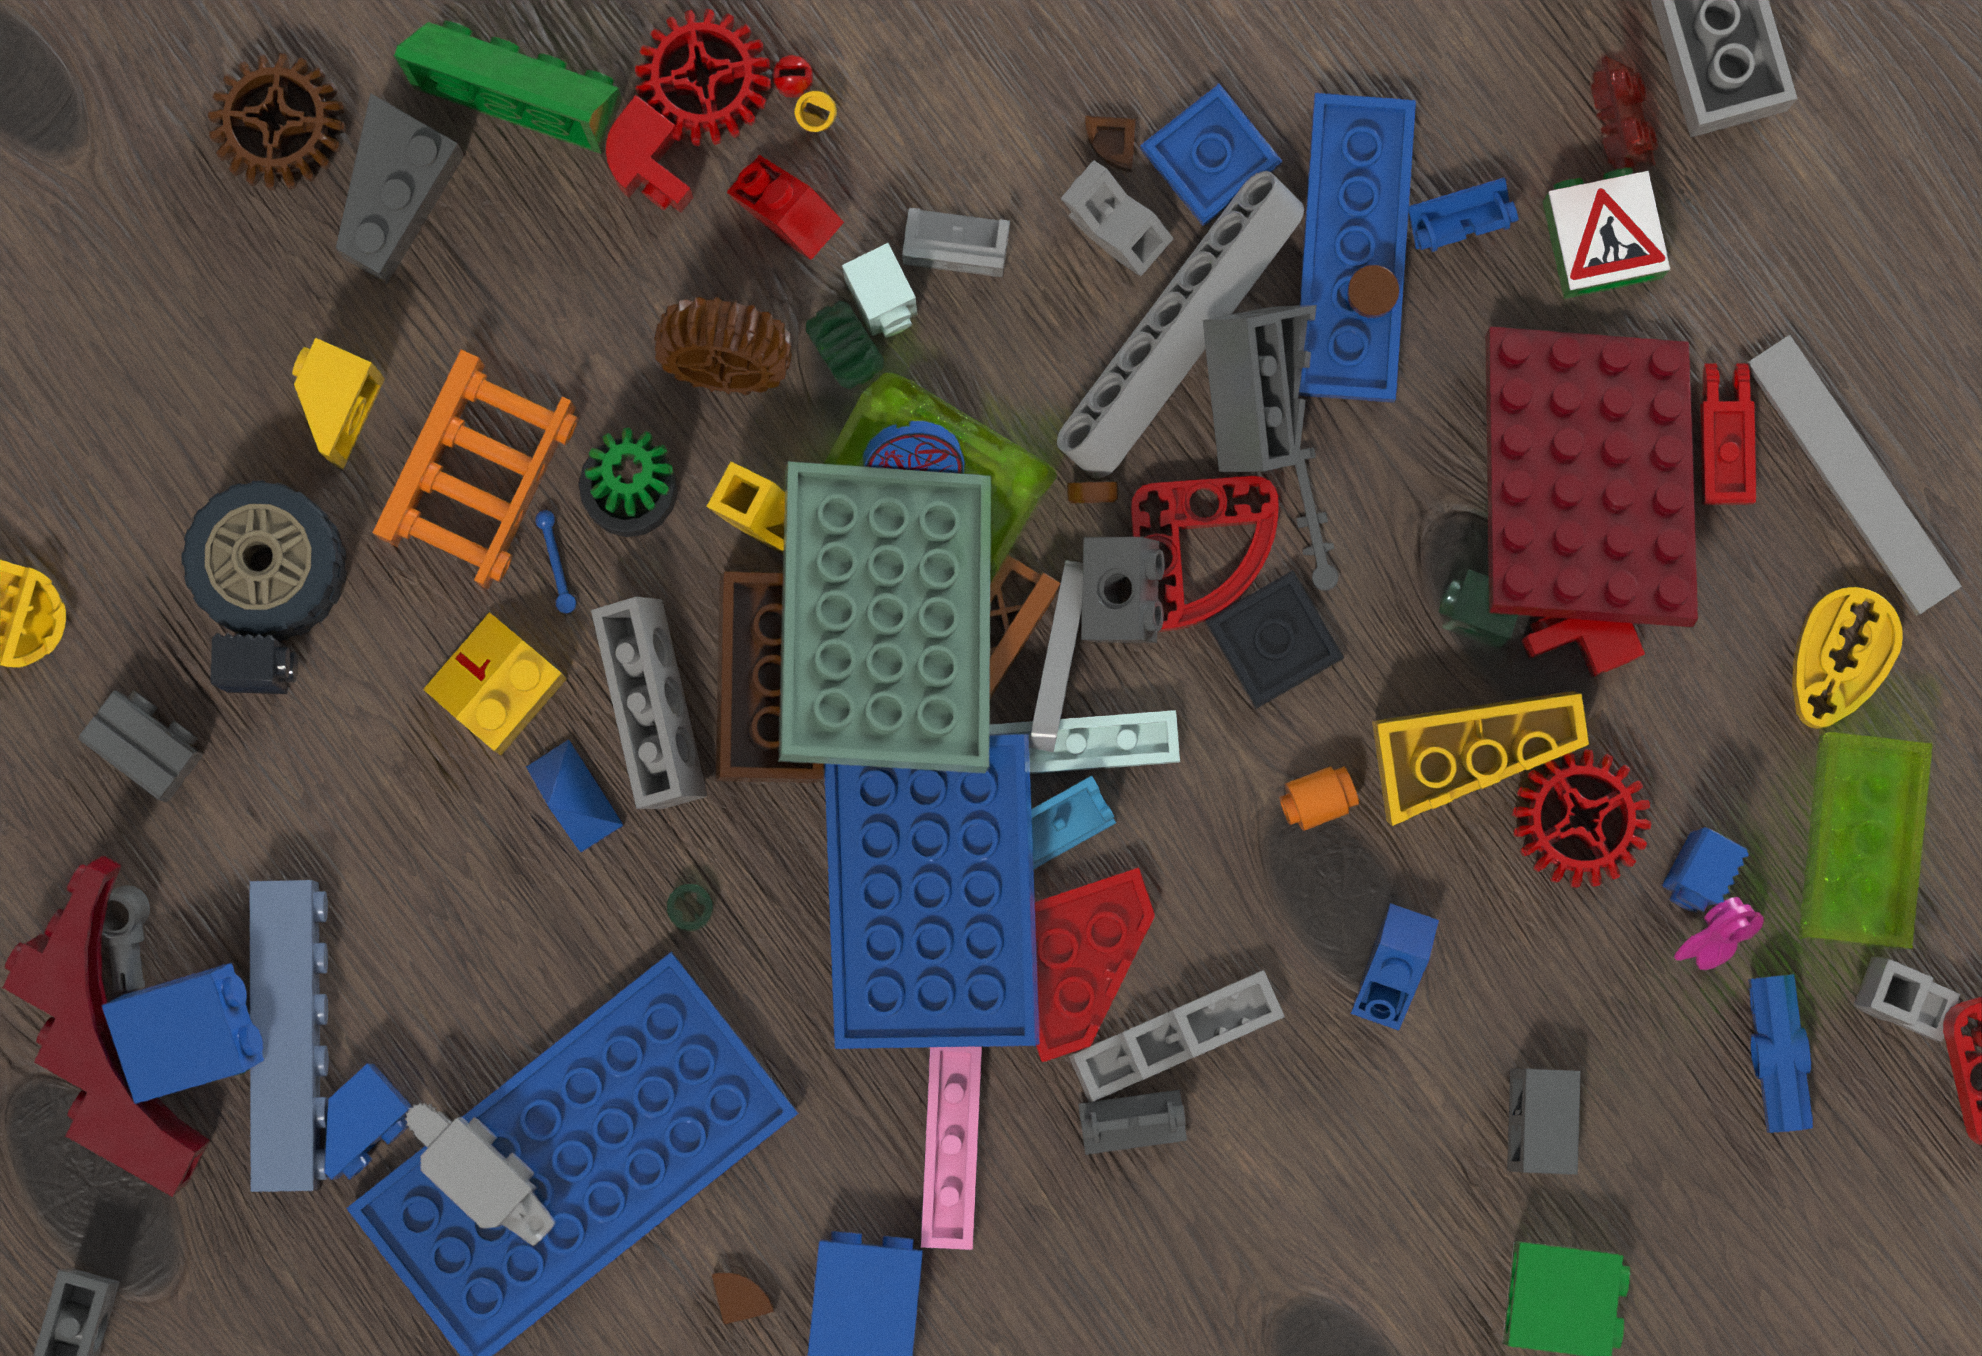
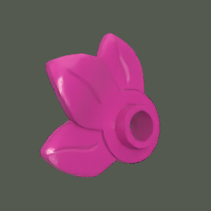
M1739 897L1727 899L1713 907L1705 915L1704 920L1708 927L1686 940L1675 953L1674 958L1681 961L1696 956V965L1700 970H1709L1720 966L1735 954L1739 942L1751 939L1759 932L1764 923L1763 916L1760 912H1754L1750 905H1744Z

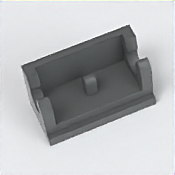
M1510 1068L1507 1171L1578 1175L1581 1071Z

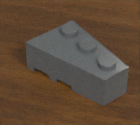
M370 93L336 244V250L346 261L388 284L465 156L458 143Z
M1317 305L1272 306L1203 320L1219 472H1264L1298 464L1306 401L1298 399L1302 368L1310 367L1311 352L1304 351L1307 321H1315Z

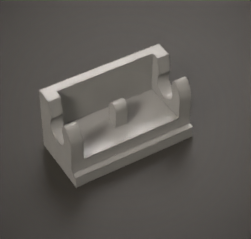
M909 208L902 252L903 264L1003 277L1010 221Z

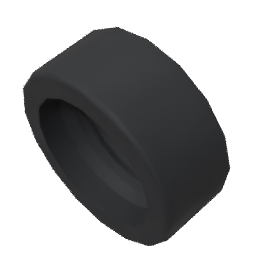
M622 438L614 439L617 445L623 443ZM634 438V444H636L639 439ZM605 443L596 448L605 454L610 450ZM651 444L649 450H651V449L654 448V446H653L652 444ZM590 456L583 464L578 484L581 502L597 525L608 533L632 537L646 535L663 524L672 512L677 496L674 471L673 475L668 477H657V480L668 486L669 492L666 496L657 493L656 500L654 501L656 507L653 510H646L638 516L623 517L608 511L600 498L595 499L590 491L599 483V480L587 479L585 470L590 467L602 466V464L594 461ZM664 457L656 464H669V462L667 461L666 457Z

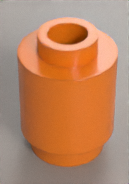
M1329 766L1285 783L1286 794L1279 797L1282 810L1289 825L1298 823L1302 831L1349 814V808L1359 804L1353 781L1344 766L1335 770Z

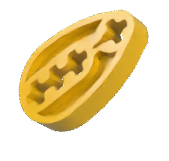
M1842 588L1820 599L1808 612L1797 640L1792 677L1796 713L1801 722L1808 727L1815 729L1827 728L1857 710L1885 680L1898 658L1903 640L1902 625L1893 606L1881 595L1864 588ZM1864 601H1867L1871 604L1869 613L1875 616L1874 622L1867 621L1860 626L1858 635L1865 639L1864 644H1856L1848 652V659L1854 662L1853 668L1845 667L1840 672H1837L1833 669L1835 661L1829 657L1830 651L1837 652L1841 650L1845 644V638L1839 634L1840 628H1850L1856 620V615L1850 611L1851 605L1857 607ZM1831 682L1827 692V704L1833 708L1832 713H1824L1819 718H1816L1812 715L1814 707L1807 703L1808 698L1820 696Z

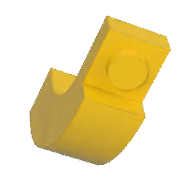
M730 461L706 507L745 534L784 555L785 492L774 482Z

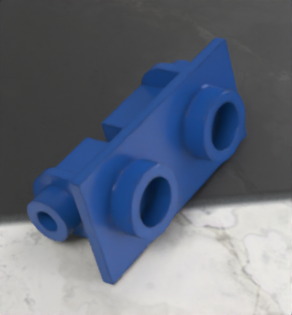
M1505 178L1408 206L1416 250L1430 248L1431 252L1438 250V247L1467 239V234L1474 232L1477 236L1501 228L1507 230L1510 229V223L1518 221L1516 207L1513 201L1509 202Z

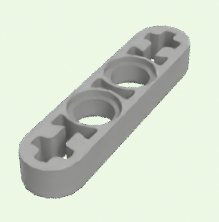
M1065 561L1032 724L1029 748L1054 752L1082 613L1083 563Z

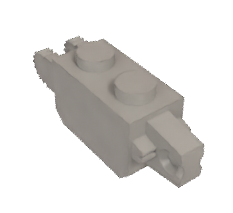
M419 1103L418 1106L414 1105L413 1108H409V1112L406 1113V1126H409V1130H413L414 1135L428 1147L421 1155V1171L481 1228H496L504 1225L533 1246L538 1244L551 1231L556 1221L533 1193L537 1187L529 1179L534 1175V1172L514 1153L505 1158L491 1144L497 1137L481 1121L474 1117L468 1123L463 1117H459L451 1122L441 1111L437 1112V1107L433 1108L432 1104L423 1103L422 1105V1103Z

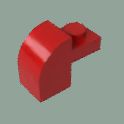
M635 95L615 120L609 131L606 142V157L616 184L628 198L643 183L645 188L641 192L651 202L664 211L671 205L682 213L694 198L691 188L658 163L675 142L672 135L676 125Z
M1546 617L1530 624L1533 633L1521 640L1529 659L1576 641L1591 678L1635 661L1645 655L1633 624L1624 622L1569 618L1561 621L1560 618Z

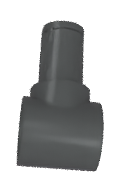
M124 885L113 889L107 902L102 941L103 945L109 948L112 975L111 987L113 991H122L124 987L127 990L145 987L139 942L144 941L143 924L149 917L150 904L143 891L135 886ZM113 901H119L126 906L129 912L128 923H122L114 917L112 912Z

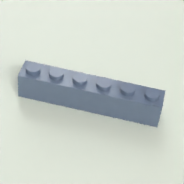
M313 880L250 881V1019L252 1024L261 1033L263 1040L262 1055L264 1058L263 1062L250 1069L251 1192L320 1190V1180L328 1179L324 1172L326 1149H320V1128H327L328 1099L327 1097H320V1076H327L329 1065L328 1048L326 1045L320 1046V1025H327L328 998L327 994H320L319 974L327 973L328 969L327 944L319 943V922L327 921L328 900L326 891H319V882Z

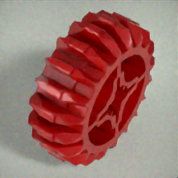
M706 9L704 22H696L693 10H687L685 12L687 25L679 27L676 19L669 17L666 19L668 29L671 32L669 35L666 36L657 29L650 33L658 48L656 49L651 46L641 47V56L651 62V64L635 66L636 76L647 79V81L641 82L636 86V92L639 97H651L646 103L657 112H660L670 122H675L674 125L676 127L672 135L674 140L680 141L687 129L691 130L693 145L699 146L701 144L703 132H710L713 144L718 145L721 143L720 129L727 127L729 134L736 138L740 136L736 120L740 118L745 124L750 126L756 122L755 116L748 109V106L757 109L765 108L767 104L766 99L755 91L771 89V80L765 76L758 75L770 69V62L768 58H755L764 49L760 39L745 43L751 34V29L747 24L740 26L732 32L734 27L733 15L726 14L720 24L717 25L715 24L716 20L713 9ZM703 41H712L728 47L741 61L730 63L729 58L717 60L710 57L706 53ZM688 45L689 58L687 63L679 69L672 70L671 76L663 77L664 69L670 58L679 49ZM699 56L702 59L704 68H708L709 75H711L709 76V85H707L709 98L707 99L705 98L703 88L699 87L697 82V70H699L697 58ZM744 77L743 85L736 98L725 108L718 111L717 97L719 92L724 87L735 84V79ZM676 92L677 96L691 95L697 98L701 103L703 114H693L678 108L665 94Z
M1588 749L1582 752L1580 765H1576L1572 752L1561 756L1562 769L1558 767L1554 760L1543 763L1544 770L1548 775L1547 778L1535 770L1530 771L1527 774V778L1536 787V790L1533 791L1529 788L1520 787L1516 792L1520 799L1529 802V806H1520L1512 809V816L1527 818V825L1513 829L1514 837H1523L1529 834L1532 843L1520 849L1522 856L1530 855L1538 850L1542 856L1534 863L1533 869L1536 872H1540L1549 863L1555 865L1550 875V881L1554 883L1560 882L1565 870L1570 871L1569 883L1572 888L1580 887L1583 872H1587L1588 881L1592 887L1601 885V868L1604 869L1611 880L1619 878L1620 870L1615 861L1618 859L1623 865L1632 867L1636 860L1626 850L1627 847L1643 850L1647 845L1645 840L1634 835V831H1644L1651 828V821L1636 819V812L1650 808V802L1648 800H1641L1634 803L1631 794L1643 788L1642 783L1636 781L1625 787L1621 781L1629 774L1630 768L1623 765L1614 774L1609 773L1613 757L1608 754L1604 755L1599 761L1598 766L1595 767L1593 766V751ZM1584 777L1595 780L1604 785L1611 793L1598 800H1588L1578 792L1577 788H1572L1567 778ZM1554 787L1559 796L1557 800L1561 807V817L1554 826L1543 831L1541 824L1542 805L1546 795ZM1599 805L1602 806L1600 811L1592 815L1593 820L1587 822L1592 825L1588 832L1583 826L1572 827L1564 832L1560 831L1563 826L1570 823L1569 818L1575 815L1570 812L1572 807L1576 806L1579 811H1585L1587 809L1592 810ZM1619 806L1621 829L1617 841L1609 850L1604 842L1606 837L1602 831V820L1608 812ZM1565 837H1574L1579 839L1586 849L1592 851L1596 860L1580 861L1568 858L1559 853L1552 844Z

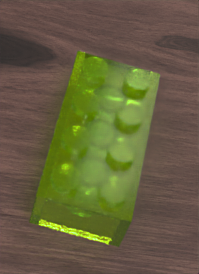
M1827 732L1819 736L1798 939L1899 951L1912 949L1933 743L1839 732Z

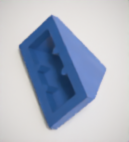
M567 740L526 766L547 806L580 853L624 826L570 740Z

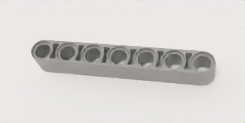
M1262 171L1253 175L1245 182L1061 428L1057 438L1058 448L1091 478L1100 479L1106 477L1118 467L1206 349L1203 320L1231 315L1300 223L1304 214L1303 204L1275 175L1269 171Z

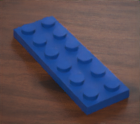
M1315 93L1299 305H1317L1315 321H1307L1304 351L1311 352L1310 367L1302 368L1299 396L1392 403L1396 400L1416 100ZM1369 265H1379L1387 268L1395 275L1399 284V297L1395 306L1388 314L1379 318H1367L1359 315L1353 310L1347 297V289L1352 276L1359 269Z

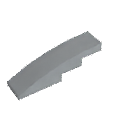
M1263 970L1074 1053L1069 1058L1088 1102H1094L1282 1019L1285 1016Z

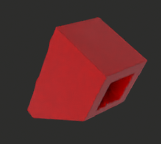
M758 155L750 165L740 172L736 182L726 192L785 244L810 260L815 257L844 223L809 185L761 155Z

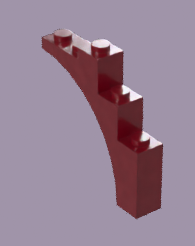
M103 855L87 866L81 864L77 868L67 886V891L72 893V896L65 909L59 908L52 916L46 927L45 935L41 933L25 944L19 942L14 947L5 963L4 968L10 971L2 988L51 1015L37 1036L36 1043L42 1047L34 1063L82 1089L69 1109L67 1116L73 1119V1122L65 1136L173 1197L189 1183L210 1140L177 1118L158 1097L134 1103L102 1005L107 1003L102 982L101 938L107 902L121 868L120 864Z

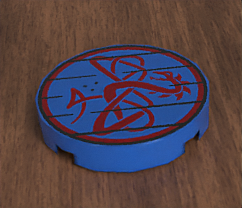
M909 421L910 426L898 429L896 424L884 428L870 440L863 453V467L964 474V456L955 435L941 425L926 421Z

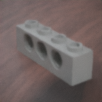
M633 597L591 610L636 809H665L707 797L662 599Z

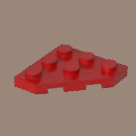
M1139 867L1035 902L1040 1044L1036 1045L1041 1062L1091 1046L1155 917Z

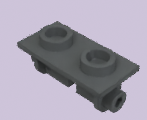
M1180 1089L1078 1104L1085 1155L1187 1141L1185 1114L1181 1102Z

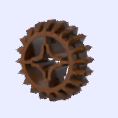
M284 53L278 54L275 67H271L268 58L265 55H259L257 57L258 70L252 71L246 62H240L239 70L244 75L243 78L237 82L229 74L224 76L223 81L231 89L229 94L221 91L214 92L213 99L224 108L208 112L209 120L221 125L211 130L209 137L213 142L223 143L216 151V154L221 161L232 159L228 169L233 175L238 176L247 170L245 180L249 185L255 186L264 175L265 186L268 190H276L279 176H283L286 186L289 189H294L297 187L295 174L301 172L308 182H312L315 180V174L310 166L315 162L324 169H328L331 166L330 161L323 152L325 149L331 152H339L341 150L340 143L330 137V134L345 133L346 125L344 122L332 119L344 113L345 108L341 101H330L338 93V90L333 83L321 85L325 74L320 68H316L307 74V61L303 58H298L290 69L289 58ZM289 86L306 92L313 99L316 117H309L303 111L291 109V98L288 95ZM268 88L267 97L262 104L256 107H244L253 95ZM281 112L286 118L287 123L285 126L279 124L281 129L273 132L267 121L270 117L274 119L273 115ZM238 127H248L251 132L263 134L266 158L255 156L243 148ZM310 133H312L308 142L300 150L285 157L287 147L293 139L309 137Z
M696 297L693 302L684 299L679 300L678 304L667 306L666 312L661 315L660 323L657 324L654 337L656 341L655 360L662 364L663 370L667 373H673L679 381L691 382L693 387H705L710 392L715 390L724 391L728 395L732 394V392H740L744 395H750L752 391L763 393L767 392L768 388L778 387L780 381L785 379L786 370L790 367L792 357L791 333L785 329L783 322L773 319L772 314L769 312L757 311L754 305L744 306L738 304L736 300L727 302L720 300L718 297L714 300Z

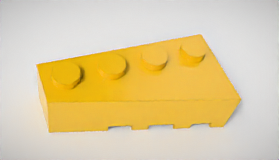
M1575 691L1372 721L1386 821L1392 826L1429 809H1435L1452 802V800L1475 790L1498 783L1500 780L1516 773L1529 770L1589 745L1582 694Z

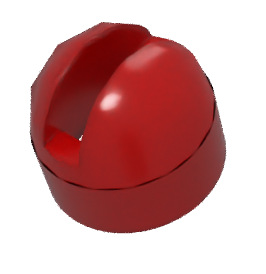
M797 55L785 56L774 66L772 73L773 82L777 91L783 96L797 98L810 90L813 83V72L810 64L804 58ZM780 70H805V76L780 77Z

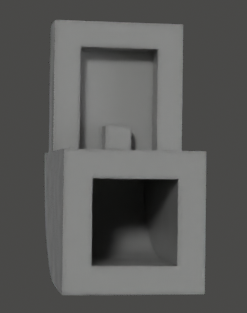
M1094 160L1075 179L1071 187L1061 197L1062 201L1071 211L1069 215L1071 220L1109 255L1139 276L1144 274L1174 239L1152 211L1129 197L1108 169Z
M1871 957L1853 1006L1875 1018L1892 1022L1929 1039L1942 1042L1944 1039L1943 1021L1945 1015L1951 1007L1957 1004L1960 994L1933 983V977L1891 959Z

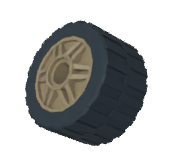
M252 481V483L248 484L238 483L208 499L209 502L194 515V520L190 528L187 529L183 540L185 541L184 552H181V564L184 566L185 576L183 577L187 588L191 590L194 596L193 600L199 608L209 614L208 617L236 634L239 633L242 636L250 634L253 637H256L258 634L267 637L270 634L279 641L289 640V637L298 634L301 636L309 632L310 628L318 622L321 623L329 615L328 612L333 605L337 604L347 574L345 570V560L347 559L345 547L341 543V535L337 527L328 519L329 516L301 492H295L289 486L277 482L276 484L265 481ZM272 552L273 560L266 570L258 572L257 562L259 558L265 553Z

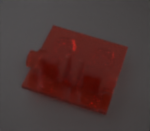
M1607 56L1601 57L1604 70L1593 74L1594 83L1590 85L1596 110L1613 108L1597 113V119L1608 120L1615 118L1616 123L1600 128V132L1602 135L1619 132L1617 135L1603 138L1608 164H1613L1615 170L1623 168L1633 169L1635 167L1633 160L1648 166H1654L1655 161L1652 151L1658 149V141L1652 123L1650 121L1645 122L1641 103L1647 100L1643 79L1639 72L1634 73L1633 68Z

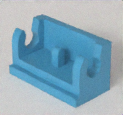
M1093 776L1031 809L1033 870L1116 824L1114 815L1110 807L1105 803Z

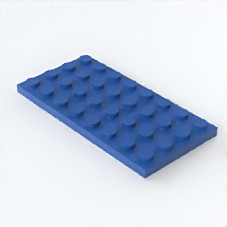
M670 952L462 1116L468 1123L474 1117L481 1121L497 1137L491 1144L505 1158L514 1153L534 1172V1175L529 1179L537 1187L533 1193L556 1221L551 1231L535 1246L531 1245L504 1225L496 1228H481L421 1171V1155L428 1149L427 1146H424L346 1209L460 1356H494L799 1113L673 952Z

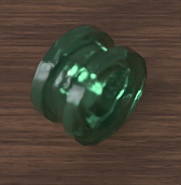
M684 884L677 887L670 894L667 901V913L671 922L677 928L684 931H696L703 928L710 921L713 914V903L709 893L702 887L695 884ZM685 894L697 895V903L705 906L701 917L694 914L696 920L693 922L684 921L683 913L675 909L679 898L686 901Z

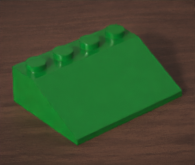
M444 20L442 26L427 22L397 46L394 57L413 89L603 154L609 131L623 99L619 88L613 86L614 79L593 70H586L584 76L566 70L567 63L543 53H539L537 59L518 53L519 46L501 38L491 37L489 43L471 37L472 30Z

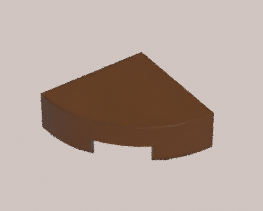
M1085 116L1086 135L1094 152L1110 166L1132 172L1136 119Z
M730 1272L712 1274L724 1325L775 1312L767 1293L751 1279Z

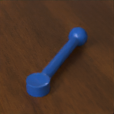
M542 510L536 515L535 523L543 530L559 594L556 599V607L560 612L569 614L575 610L577 602L575 597L568 592L552 528L555 523V516L551 511Z

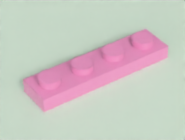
M930 1047L921 1247L973 1250L982 1047Z

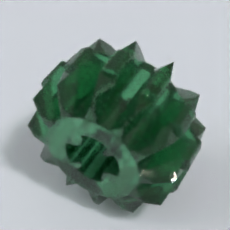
M840 300L831 306L827 305L817 311L816 315L806 322V332L842 387L850 390L859 384L863 385L874 378V374L884 368V358L848 303Z

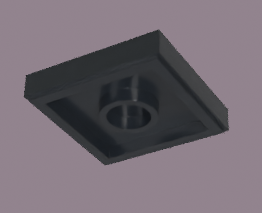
M1293 570L1204 622L1255 710L1344 659L1340 649Z

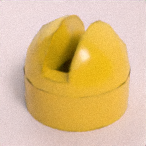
M821 91L805 93L798 99L795 106L797 122L802 128L811 132H819L829 128L835 121L837 114L834 100L828 94ZM807 102L830 111L827 120L816 114L804 111Z

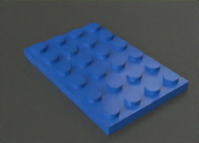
M1029 734L989 735V768L986 773L824 764L835 1049L1036 1046L1040 1044Z

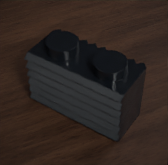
M217 633L212 637L211 685L220 688L226 693L287 694L289 683L296 682L298 673L297 653L290 652L286 644L270 634L267 637H263L260 634L256 637L247 634L244 637L238 633L234 637L229 633L225 636Z

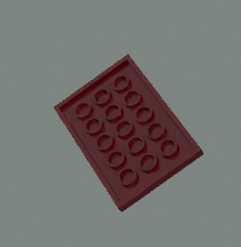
M1490 326L1485 336L1489 613L1694 627L1698 620L1689 342Z

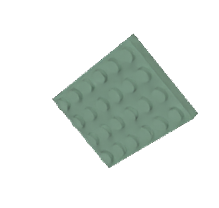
M788 461L785 469L779 761L986 773L989 768L991 476Z

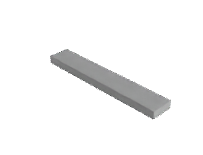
M1788 335L1747 362L1750 373L1915 615H1920L1961 588V584L1793 338Z

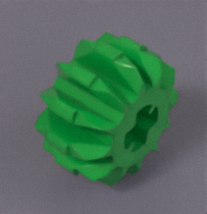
M623 428L622 444L617 445L613 436L607 433L603 436V441L610 450L606 454L599 449L592 448L590 450L589 456L594 461L602 464V466L587 468L585 476L590 480H602L590 492L595 499L602 498L610 493L605 506L608 511L614 512L619 507L622 499H624L627 515L635 516L637 511L636 500L642 499L645 507L651 511L656 505L649 493L653 490L660 495L666 496L668 494V486L657 480V477L673 475V467L665 463L656 464L668 454V451L664 445H659L649 450L653 440L651 433L645 431L640 436L638 442L634 444L631 428ZM633 460L637 469L642 467V473L634 474L633 483L626 484L621 475L616 477V473L625 469L626 461Z

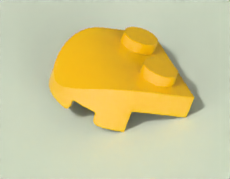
M0 560V666L24 667L38 661L55 649L64 632L66 609L64 603L61 602L57 590L52 585V581L43 573L30 567H23Z

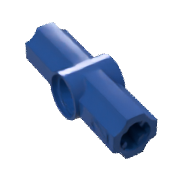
M1791 974L1748 979L1750 1007L1755 1032L1751 1034L1750 1039L1751 1058L1755 1076L1761 1081L1767 1133L1813 1128V1116L1807 1074L1811 1070V1055L1807 1033L1800 1025L1795 976Z

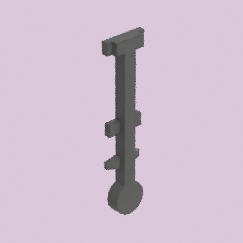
M1314 448L1300 450L1298 464H1294L1306 515L1296 518L1298 529L1308 527L1312 545L1302 551L1303 555L1315 556L1317 568L1313 571L1312 583L1320 591H1329L1338 582L1337 570L1333 566L1328 565L1325 554L1334 549V544L1323 543L1319 524L1327 523L1328 519L1326 512L1316 514L1305 460L1314 459L1316 456Z

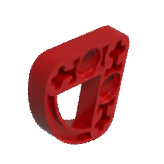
M1242 476L1159 482L1143 485L1136 491L1132 498L1130 510L1132 537H1140V529L1150 531L1149 513L1145 511L1140 512L1139 505L1147 503L1149 494H1157L1158 501L1168 505V510H1163L1160 513L1159 526L1160 530L1170 527L1171 536L1155 533L1144 537L1159 541V544L1166 546L1172 554V563L1164 570V575L1158 582L1174 577L1175 586L1165 584L1164 591L1166 602L1175 603L1176 611L1168 612L1167 621H1163L1160 632L1179 630L1204 622L1232 605L1254 582L1270 553L1278 522V494L1271 481L1264 477ZM1233 487L1232 498H1241L1248 495L1249 487H1258L1259 494L1268 496L1269 502L1262 504L1260 513H1251L1250 505L1240 504L1233 506L1236 516H1225L1227 497L1223 488ZM1209 490L1216 495L1219 507L1215 514L1204 518L1193 513L1189 502L1191 496L1196 491ZM1256 524L1249 550L1235 572L1210 594L1184 605L1179 530Z

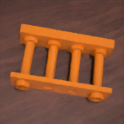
M460 350L372 533L379 539L398 547L402 537L409 539L413 536L480 568L474 581L479 586L489 590L493 580L501 582L513 557L512 554L507 552L559 442L564 445L568 444L579 418L573 415L576 407L571 400L565 397H561L555 412L486 381L487 375L482 373L485 365L480 358ZM479 399L546 430L533 458L464 426L465 420L460 419V416L468 400L475 403ZM455 445H458L523 475V479L511 503L442 472L443 466L439 465L438 462L446 446L453 448ZM435 490L501 521L489 549L421 518V512L416 510L424 491L431 494Z

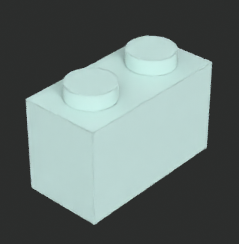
M889 243L842 265L845 283L872 337L883 332L886 338L891 337L912 325L910 318L917 315L916 297Z

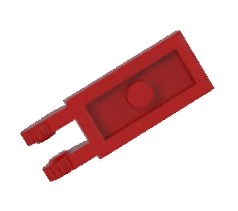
M1736 363L1733 371L1735 401H1719L1718 386L1720 374L1717 364H1704L1702 375L1704 402L1700 404L1702 505H1753L1756 503L1754 401L1750 399L1749 366L1747 363Z

